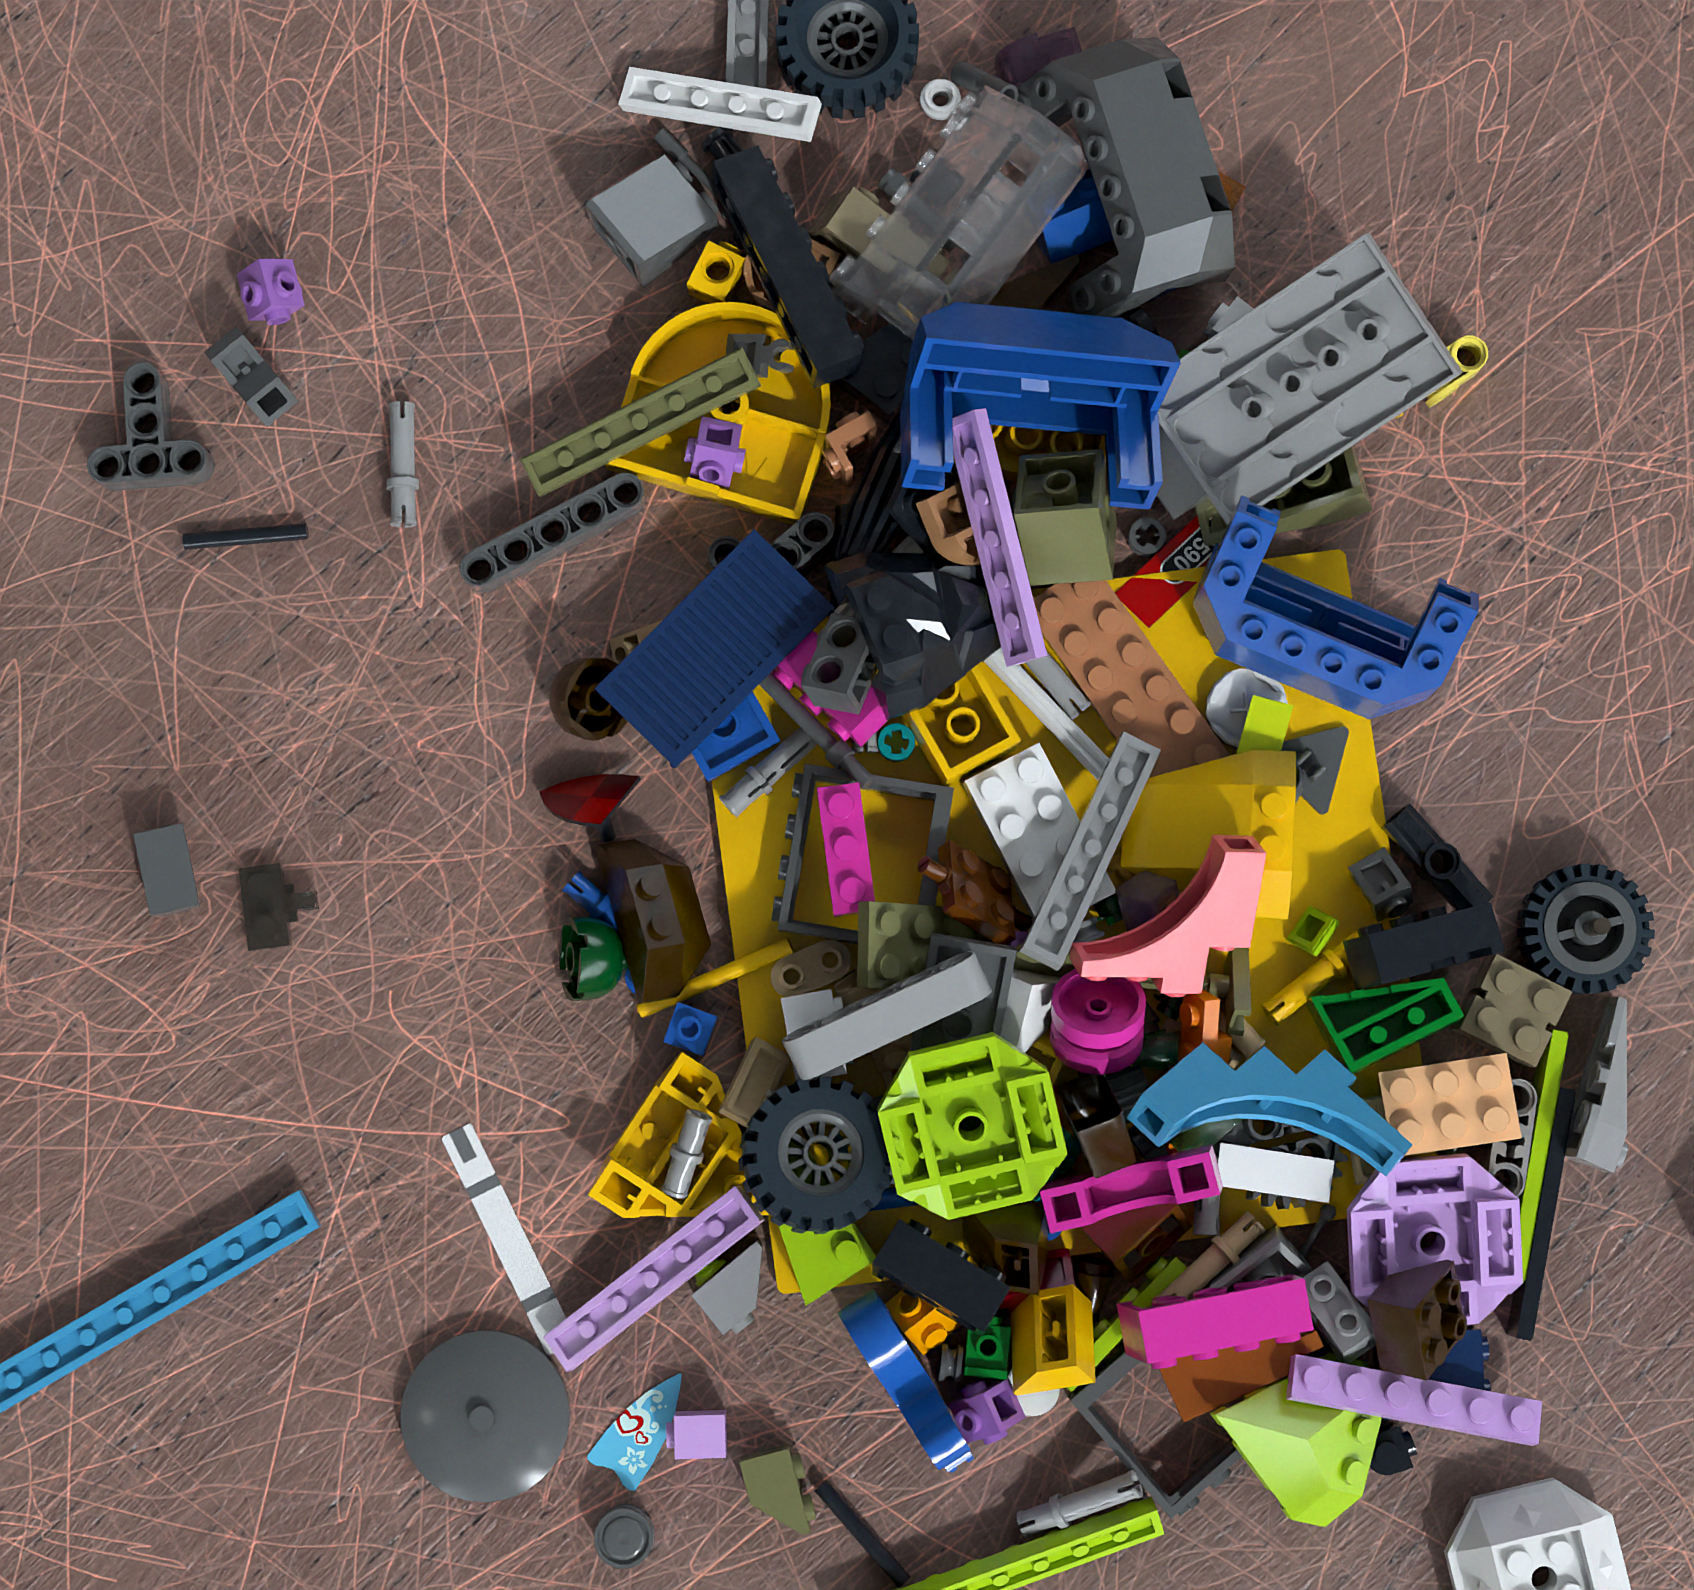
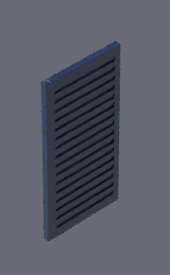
M753 529L595 690L670 763L672 768H677L835 609V606Z

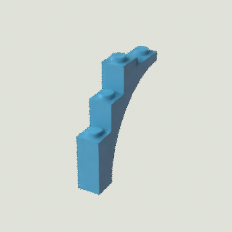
M1202 1042L1143 1092L1127 1116V1119L1158 1147L1181 1132L1208 1122L1235 1118L1262 1119L1298 1126L1329 1138L1359 1155L1384 1176H1387L1398 1165L1412 1147V1144L1398 1130L1393 1128L1350 1089L1357 1078L1326 1050H1323L1298 1074H1295L1282 1060L1263 1046L1234 1071L1220 1056Z

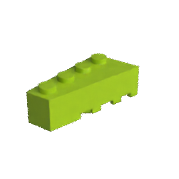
M790 1140L789 1148L801 1149V1147ZM808 1150V1157L813 1164L818 1165ZM788 1156L789 1164L799 1160V1157ZM800 1166L792 1171L799 1177L804 1168ZM809 1173L804 1180L805 1183L812 1185L813 1173ZM821 1173L820 1186H826V1181ZM855 1222L840 1230L835 1229L826 1234L815 1235L813 1231H806L803 1234L791 1231L792 1227L786 1224L779 1226L806 1306L871 1264L877 1256Z

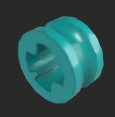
M900 723L886 726L880 732L878 738V749L881 755L891 762H902L908 759L915 747V737L912 731L906 725ZM892 732L902 733V740L908 741L907 749L905 750L901 747L900 754L891 753V746L884 744L886 736L892 738Z

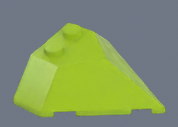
M1330 1352L1319 1357V1359L1339 1362L1336 1356ZM1355 1359L1349 1363L1350 1365L1369 1368L1367 1362L1360 1359ZM1289 1375L1244 1395L1243 1401L1229 1408L1222 1406L1210 1413L1217 1424L1223 1426L1233 1439L1232 1444L1264 1487L1272 1491L1281 1504L1280 1508L1287 1518L1326 1527L1363 1496L1382 1417L1288 1400L1286 1395Z

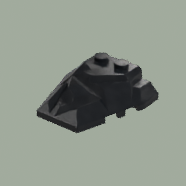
M863 552L824 566L825 573L839 606L850 602L877 666L878 672L872 679L871 684L886 720L925 708L941 692L961 680L973 667L981 661L984 662L1002 648L981 565L957 564L947 560L939 553Z

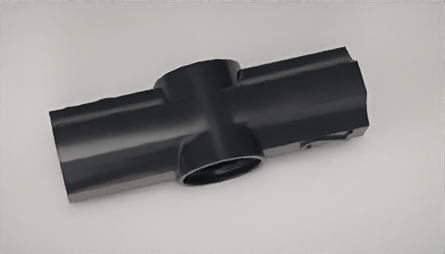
M1410 803L1394 813L1381 827L1413 863L1417 875L1423 880L1429 881L1455 911L1489 903L1494 897L1461 861L1457 848L1449 843H1445ZM1434 851L1440 853L1444 858V868L1440 873L1435 872L1430 866V856Z

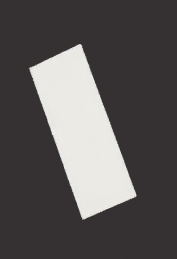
M1220 1143L1218 1168L1223 1187L1329 1203L1335 1160Z

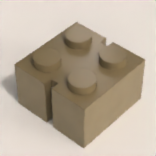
M1498 954L1485 956L1470 989L1477 993H1486L1483 998L1478 995L1465 997L1461 1006L1464 1016L1456 1024L1452 1025L1450 1030L1497 1054L1507 1053L1509 1060L1523 1067H1537L1552 1035L1545 1028L1546 1026L1557 1025L1572 991Z

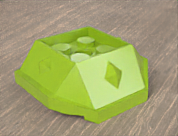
M994 1032L908 1052L877 1106L897 1195L911 1202L914 1201L948 1220L1033 1200L1055 1168L1067 1156V1149L1047 1067ZM968 1116H976L982 1120L980 1126L973 1131H964L959 1128V1124L962 1119Z

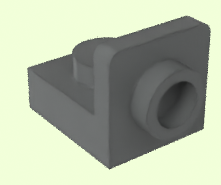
M1385 847L1348 867L1349 875L1371 905L1372 914L1377 922L1386 918L1393 919L1400 916L1413 903L1411 884Z

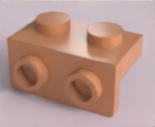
M869 411L861 416L857 412L845 416L836 423L838 429L825 435V449L822 451L825 457L822 459L831 478L834 481L840 478L845 487L853 483V466L848 458L876 443L877 424Z

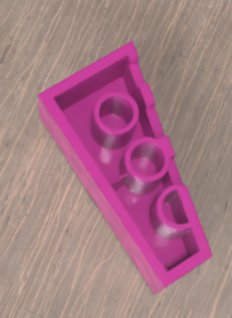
M1285 1275L1237 1283L1233 1285L1234 1291L1227 1292L1225 1287L1196 1290L1193 1293V1299L1187 1301L1186 1296L1170 1297V1295L1153 1297L1152 1306L1145 1308L1132 1305V1301L1117 1303L1125 1354L1146 1364L1151 1363L1152 1369H1161L1177 1365L1176 1358L1192 1355L1193 1360H1206L1218 1357V1349L1234 1347L1235 1352H1244L1260 1348L1259 1341L1275 1338V1343H1289L1300 1340L1301 1332L1314 1330L1305 1279L1295 1275Z

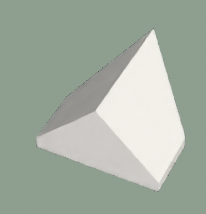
M1013 969L1000 1037L1026 1052L1051 1027L1053 988L1061 978Z

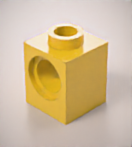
M708 240L687 282L688 294L707 304L730 302L744 275L745 258L741 256L742 252L727 242L721 241L717 245ZM716 265L725 266L730 271L728 276L722 280H713L707 274Z

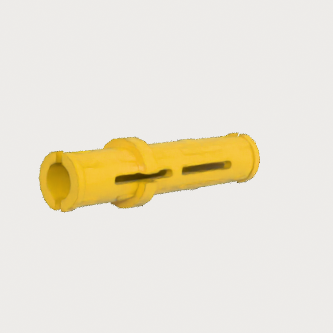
M1357 929L1344 941L1358 938ZM1343 941L1333 950L1326 949L1323 951L1318 962L1261 1005L1266 1016L1281 1006L1270 1019L1276 1026L1281 1025L1286 1018L1304 1005L1310 997L1315 996L1336 978L1342 980L1347 976V969L1350 967Z

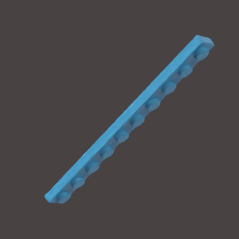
M296 1191L0 1364V1413L320 1228L322 1225L303 1191Z

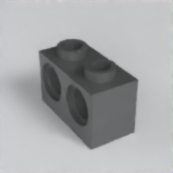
M831 613L826 626L818 634L817 648L811 662L805 666L801 680V686L814 706L858 715L862 709L871 687V681L878 669L856 617Z

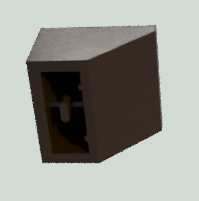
M1031 1200L963 1216V1248L978 1267L982 1269L984 1264H987L1006 1276L1004 1283L1010 1286L1009 1291L1039 1296L1048 1256L1047 1218L1043 1202Z
M1446 1259L1390 1274L1367 1299L1380 1370L1427 1381L1436 1368L1443 1364L1447 1354L1455 1344L1463 1339L1467 1329V1319L1462 1311L1460 1299L1461 1284L1457 1280L1454 1261Z

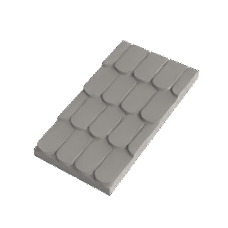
M1366 233L1180 359L1181 364L1158 411L1159 424L1228 526L1241 495L1248 497L1250 502L1257 505H1265L1463 372L1430 322L1426 319V316L1408 289L1404 286L1384 253L1380 250L1378 244L1370 233Z

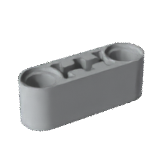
M1511 1079L1512 1086L1517 1087L1522 1094V1102L1517 1107L1522 1138L1515 1139L1514 1145H1506L1503 1142L1483 1144L1480 1165L1493 1177L1497 1171L1501 1169L1506 1170L1510 1176V1185L1507 1189L1518 1197L1523 1192L1526 1182L1537 1093L1528 1081ZM1496 1156L1513 1158V1164L1496 1161Z

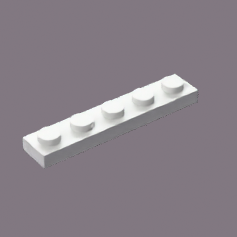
M629 67L618 105L623 111L811 142L822 103L815 96Z

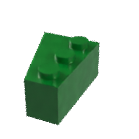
M1444 978L1390 985V987L1370 990H1355L1349 993L1328 996H1313L1306 1003L1332 1055L1353 1075L1456 1024L1464 1016Z

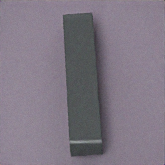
M631 473L617 474L481 545L463 557L460 563L462 578L476 592L486 593L493 591L641 512L646 504V494L642 482ZM625 486H632L638 491L636 499L628 504L618 502L616 500L618 490ZM589 505L599 507L601 515L595 522L585 523L579 519L580 512L584 507ZM552 524H559L565 529L563 537L556 542H548L543 539L545 529ZM523 543L528 547L525 558L517 562L507 559L508 549L513 544ZM480 562L490 564L491 572L485 580L476 581L471 579V570L474 565Z

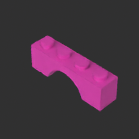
M1210 1144L1137 1161L1128 1167L1097 1179L1090 1172L1047 1182L1040 1190V1195L1050 1233L1090 1225L1106 1217L1136 1208L1166 1203L1181 1204L1220 1195L1223 1183L1213 1145Z

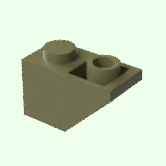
M785 1444L741 1456L739 1463L750 1504L802 1535L811 1533L810 1521L817 1519L811 1494H802L799 1479L805 1478L806 1474L800 1452L792 1454L790 1444Z

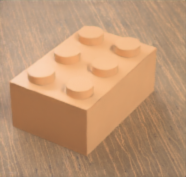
M1507 1053L1378 1073L1386 1121L1412 1144V1147L1405 1156L1522 1138Z

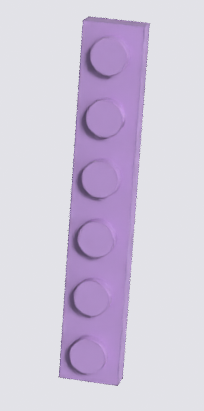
M986 408L975 409L952 418L953 455L1006 667L1045 657L1047 652Z
M742 1186L733 1187L543 1338L565 1371L574 1370L765 1219L754 1206Z
M1298 1354L1291 1356L1286 1395L1288 1400L1530 1446L1539 1444L1542 1401L1434 1380L1426 1381L1392 1372Z

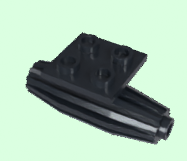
M901 413L895 416L871 452L845 511L835 552L837 560L863 552L886 553L900 532V529L908 533L925 553H933L935 549L923 524L916 503L938 492V490L901 487ZM952 471L945 472V487L959 481Z

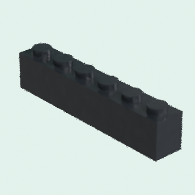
M759 145L713 161L711 183L814 389L858 372L865 348L859 333L856 330L851 331L846 321L847 311L839 295L834 296L828 285L830 279L824 263L821 260L816 261L811 251L812 241L807 229L804 226L799 227L794 217L795 208L790 195L787 192L782 193L777 183L778 174L773 161L770 158L765 159Z

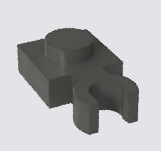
M728 334L726 355L742 347L757 378H767L768 367L781 373L794 371L793 365L780 361L781 354L785 350H794L791 342L777 339L771 343L772 337L765 334Z

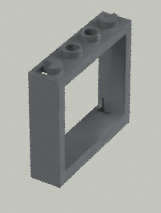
M805 764L803 774L795 773L791 797L799 798L797 814H788L785 838L792 839L790 856H781L778 880H784L785 887L783 897L775 896L771 921L779 922L778 931L858 944L857 930L793 920L815 782L830 785L856 783L844 770ZM872 775L875 778L874 781L864 790L934 801L925 856L939 863L938 848L946 841L954 788ZM922 874L918 905L935 906L938 885L933 879Z
M1123 1346L1095 1371L1096 1383L1079 1385L1067 1397L1130 1471L1136 1472L1139 1477L1138 1481L1171 1519L1177 1513L1182 1516L1189 1509L1192 1510L1200 1502L1197 1496L1209 1485L1213 1489L1221 1485L1232 1473L1229 1467L1242 1456L1232 1444L1233 1439L1231 1438L1167 1494L1092 1407L1095 1401L1141 1362L1126 1355Z

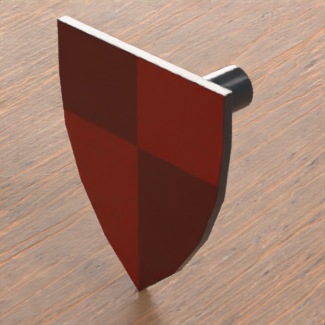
M625 774L585 776L561 782L541 790L539 793L545 808L555 817L573 824L596 827L600 841L606 843L614 840L616 837L610 816L641 778L640 776Z

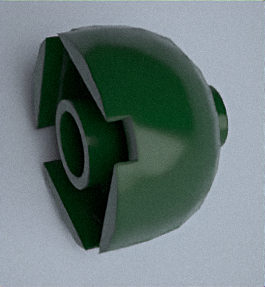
M568 917L566 920L570 925H563L559 943L560 970L567 969L569 982H562L563 991L570 1001L601 998L616 987L621 979L622 970L629 968L620 936L612 925L598 918Z

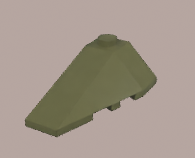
M1354 446L1262 506L1269 510L1274 508L1281 511L1275 534L1331 524L1373 511L1365 478ZM1208 498L1195 507L1203 541L1206 546L1215 545L1216 542L1220 544L1227 528V524ZM1211 516H1212V522H1211V528H1210V526H1209V520H1210V518H1211Z

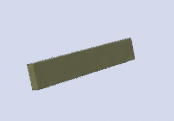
M741 347L520 458L537 495L542 497L761 387V384L744 349Z

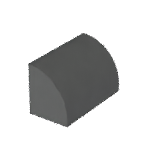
M183 823L133 834L150 916L160 918L199 907L200 902Z

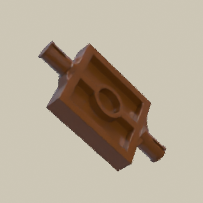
M948 840L938 848L939 863L928 856H924L919 861L917 871L933 879L938 885L942 895L943 913L995 943L1008 945L1016 940L1015 927L1020 931H1027L1031 927L1032 917L1019 911L1012 904L1010 875L1002 868L995 867L978 857L973 851L965 849L951 840Z

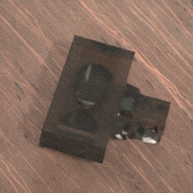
M281 863L239 868L248 951L293 946L290 923L298 922L297 912L319 909L317 892L295 893L293 884L285 885L283 864Z

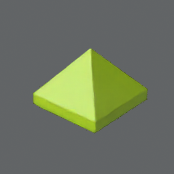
M1309 905L1286 940L1317 956L1327 946L1340 922Z

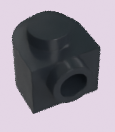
M1395 1423L1379 1428L1370 1468L1381 1475H1393L1413 1468L1410 1457L1417 1455V1451L1409 1431L1401 1432L1400 1427Z

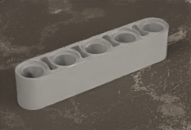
M967 951L807 1024L784 1037L782 1043L800 1079L808 1080L966 1008L987 997L992 992V988L974 951Z

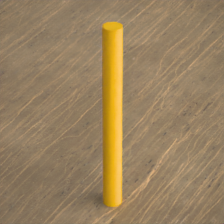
M787 937L697 976L687 982L680 995L676 998L644 1004L636 1003L638 1012L642 1018H645L673 1006L677 1002H682L794 953L792 943Z

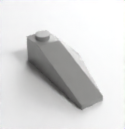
M1619 996L1607 998L1576 1092L1565 1158L1614 1173L1616 1166L1620 1167L1623 1164L1628 1151V1144L1624 1142L1627 1135V999Z

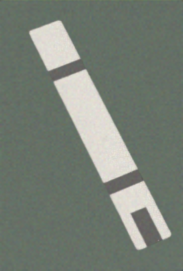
M467 1124L443 1136L442 1141L546 1354L551 1355L553 1351L543 1337L567 1318L473 1126Z

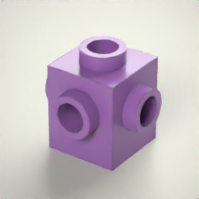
M258 259L236 274L241 290V299L245 305L249 321H266L267 325H279L289 321L291 314L305 306L302 288L298 282L293 259Z
M702 416L697 438L689 437L684 461L692 463L689 477L729 488L733 472L741 473L746 449L739 448L742 425Z
M1009 1378L986 1385L984 1379L972 1382L960 1389L963 1396L948 1404L966 1443L980 1439L983 1440L985 1445L996 1442L1008 1435L1006 1431L1008 1428L1026 1418L1017 1396L1013 1394V1387Z

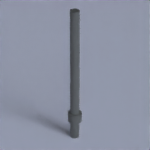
M770 673L759 685L826 752L825 758L837 770L842 768L856 783L859 782L863 790L870 786L875 778L857 761L852 748L843 740L838 741Z

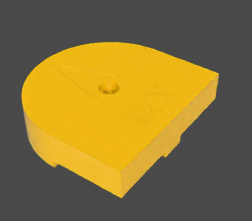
M717 302L687 310L660 327L643 346L631 370V377L621 408L725 356L728 334H765L772 337L771 343L777 339H784L789 342L790 340L777 314L759 306L738 302ZM785 350L781 354L780 361L793 365L794 371L781 373L768 367V377L758 378L761 387L732 401L735 402L737 411L724 414L722 407H719L703 415L704 417L742 425L739 448L746 449L741 473L733 472L729 488L689 477L692 463L684 461L689 437L697 438L702 416L605 464L606 469L619 474L631 473L637 476L639 480L794 525L804 516L823 455L822 451L825 448V435L829 433L831 402L829 383L813 389L795 350Z

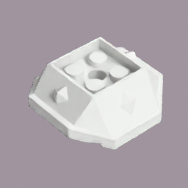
M1554 1478L1472 1496L1463 1512L1464 1515L1444 1550L1453 1590H1631L1613 1515ZM1541 1566H1547L1549 1570L1547 1582L1541 1586H1533V1572Z

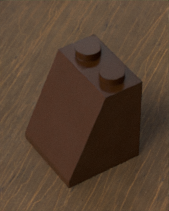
M1084 1157L1073 1168H1070L1065 1173H1060L1053 1181L1092 1171ZM1166 1203L1121 1212L1079 1228L1131 1284L1179 1240L1192 1225L1178 1204Z

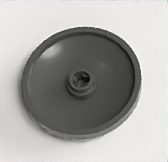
M491 1329L469 1331L456 1335L429 1352L415 1368L406 1385L400 1413L403 1441L412 1462L419 1472L441 1491L459 1499L473 1502L505 1500L517 1496L537 1484L558 1460L568 1437L571 1418L570 1400L566 1384L550 1357L537 1345L519 1335Z

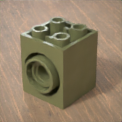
M1103 449L1020 456L1017 487L1012 493L1011 511L1020 547L1022 548L1030 586L1113 580L1117 520L1114 506H1108L1107 469Z

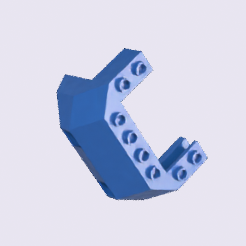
M955 302L922 316L910 348L900 414L901 487L943 491L945 487V472H950L954 463L952 418L975 409L986 408L990 425L1105 435L1108 506L1149 510L1163 483L1158 411L1181 364L1172 342L1122 318L965 302Z
M1241 495L1220 544L1216 542L1193 600L1194 608L1216 656L1366 719H1372L1425 701L1442 685L1478 613L1479 594L1473 591L1468 593L1447 584L1446 580L1439 578L1416 626L1262 562L1278 527L1277 522L1281 511L1274 508L1269 510L1250 502L1248 497Z

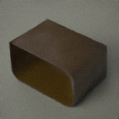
M1089 1074L1059 1087L1057 1095L1072 1133L1096 1179L1136 1163L1121 1106L1103 1075Z

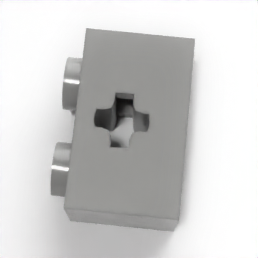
M1328 1261L1303 1277L1305 1279L1313 1326L1340 1363L1349 1364L1376 1346L1370 1317Z

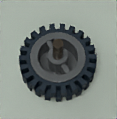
M1578 864L1547 874L1543 880L1537 881L1532 886L1534 888L1533 891L1526 894L1522 901L1525 903L1524 909L1518 912L1517 920H1521V928L1516 929L1517 938L1521 937L1523 946H1520L1519 949L1522 956L1527 955L1530 961L1527 965L1531 971H1537L1542 977L1572 991V994L1605 992L1616 989V986L1620 984H1626L1633 979L1631 975L1634 972H1640L1645 965L1642 963L1643 958L1649 957L1652 950L1651 947H1648L1650 939H1654L1655 930L1650 929L1649 921H1653L1654 917L1652 911H1646L1644 904L1649 902L1645 894L1639 895L1636 891L1639 886L1633 880L1626 881L1623 878L1625 874L1618 870H1608V866Z

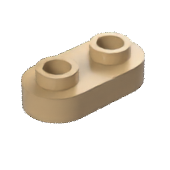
M826 939L778 960L771 971V983L774 989L784 997L809 993L846 975L851 964L849 950L843 943L837 940ZM827 952H833L838 957V964L833 968H827L822 964V957ZM788 969H796L800 974L799 981L794 985L787 984L783 979V975Z

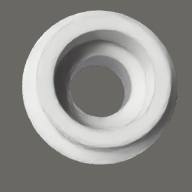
M932 80L924 86L921 92V107L930 118L936 120L948 119L960 107L961 95L959 89L949 80ZM938 95H942L947 98L948 103L944 106H937L934 104L933 99Z

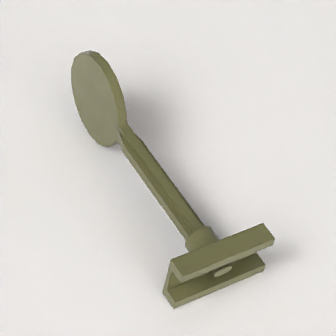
M1023 943L1016 946L1017 952L1013 969L1059 978L1076 969L1069 959L1070 950L1062 967L1057 971L1019 952ZM1234 947V950L1228 951L1223 966V974L1208 973V976H1204L1202 988L1217 998L1225 1000L1226 1034L1243 1036L1244 1016H1250L1249 949ZM1151 978L1139 982L1142 988L1158 990Z

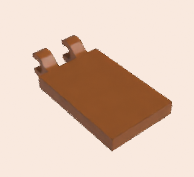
M1317 1331L1301 1332L1300 1340L1289 1343H1275V1338L1259 1341L1260 1348L1250 1351L1235 1352L1234 1347L1218 1349V1357L1206 1360H1193L1192 1355L1176 1358L1177 1365L1161 1368L1159 1371L1184 1423L1289 1375L1291 1356L1295 1354L1304 1355L1323 1347Z

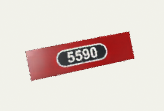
M1198 516L1188 523L1134 576L1206 567L1214 545L1206 546L1204 544ZM1211 516V518H1210V520H1209V526H1210V528H1211L1212 516ZM1132 577L1115 594L1140 621L1150 628L1197 582Z

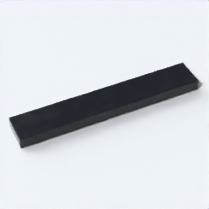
M1559 1087L1526 1280L1513 1293L1506 1332L1509 1336L1531 1341L1534 1336L1576 1096L1575 1090Z

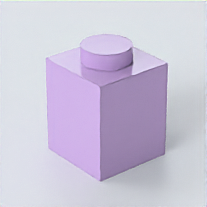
M726 1410L676 1411L674 1422L666 1423L667 1448H674L675 1459L726 1458Z

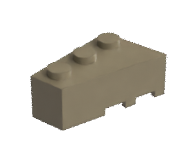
M851 187L832 195L808 229L810 238L816 241L821 235L840 249L838 253L842 255L841 259L848 262L852 258L870 272V278L909 304L923 302L950 263L948 259L941 255L943 249L927 237L921 239L909 230L911 224L899 214L894 212L888 214L877 205L879 203L878 198L865 188L859 187L856 189Z

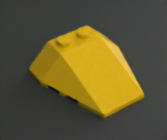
M1253 749L1148 778L1122 834L1121 869L1167 887L1184 891L1198 872L1206 856L1212 835L1253 836L1266 852L1255 918L1288 919L1293 864L1296 752Z

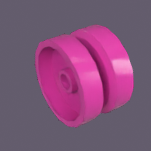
M1076 969L1063 975L1053 988L1051 1000L1052 1022L1050 1042L1055 1055L1066 1066L1088 1074L1103 1075L1119 1072L1133 1064L1142 1052L1144 1039L1146 996L1141 984L1137 981L1128 980L1125 977H1107L1103 981H1092L1081 977Z

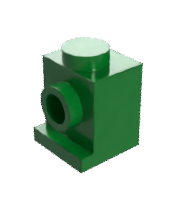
M995 1315L983 1336L966 1329L963 1360L964 1375L1007 1380L1011 1327L1008 1324H1002L1003 1317ZM985 1339H991L996 1343L995 1351L991 1354H984L980 1351V1344Z

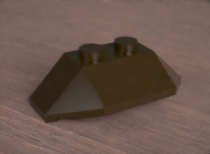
M636 839L598 844L595 849L638 1003L644 1004L678 997L711 946L689 866Z

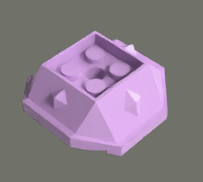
M1466 1153L1402 1158L1387 1176H1384L1375 1169L1347 1208L1351 1293L1368 1308L1367 1299L1388 1275L1446 1259L1454 1261L1457 1280L1461 1284L1460 1299L1462 1311L1467 1319V1325L1479 1324L1508 1294L1511 1295L1523 1284L1519 1198ZM1435 1231V1242L1428 1248H1421V1238L1426 1233Z

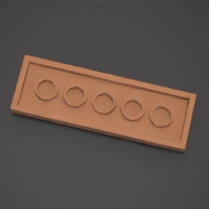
M1106 580L1054 584L1033 599L1043 639L1082 694L1092 703V708L1116 742L1123 731L1161 750L1149 778L1231 756Z

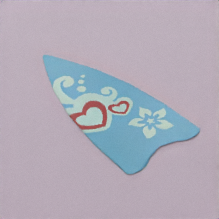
M679 1373L665 1380L630 1405L605 1431L587 1455V1459L592 1464L614 1470L622 1484L630 1491L636 1490L652 1466L666 1439V1423L672 1422L675 1414L682 1374Z

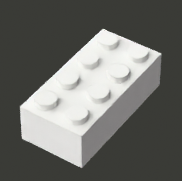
M1040 743L965 780L963 783V787L1007 873L1010 875L1023 904L1032 917V921H1034L1080 822ZM1106 871L1090 906L1117 893Z

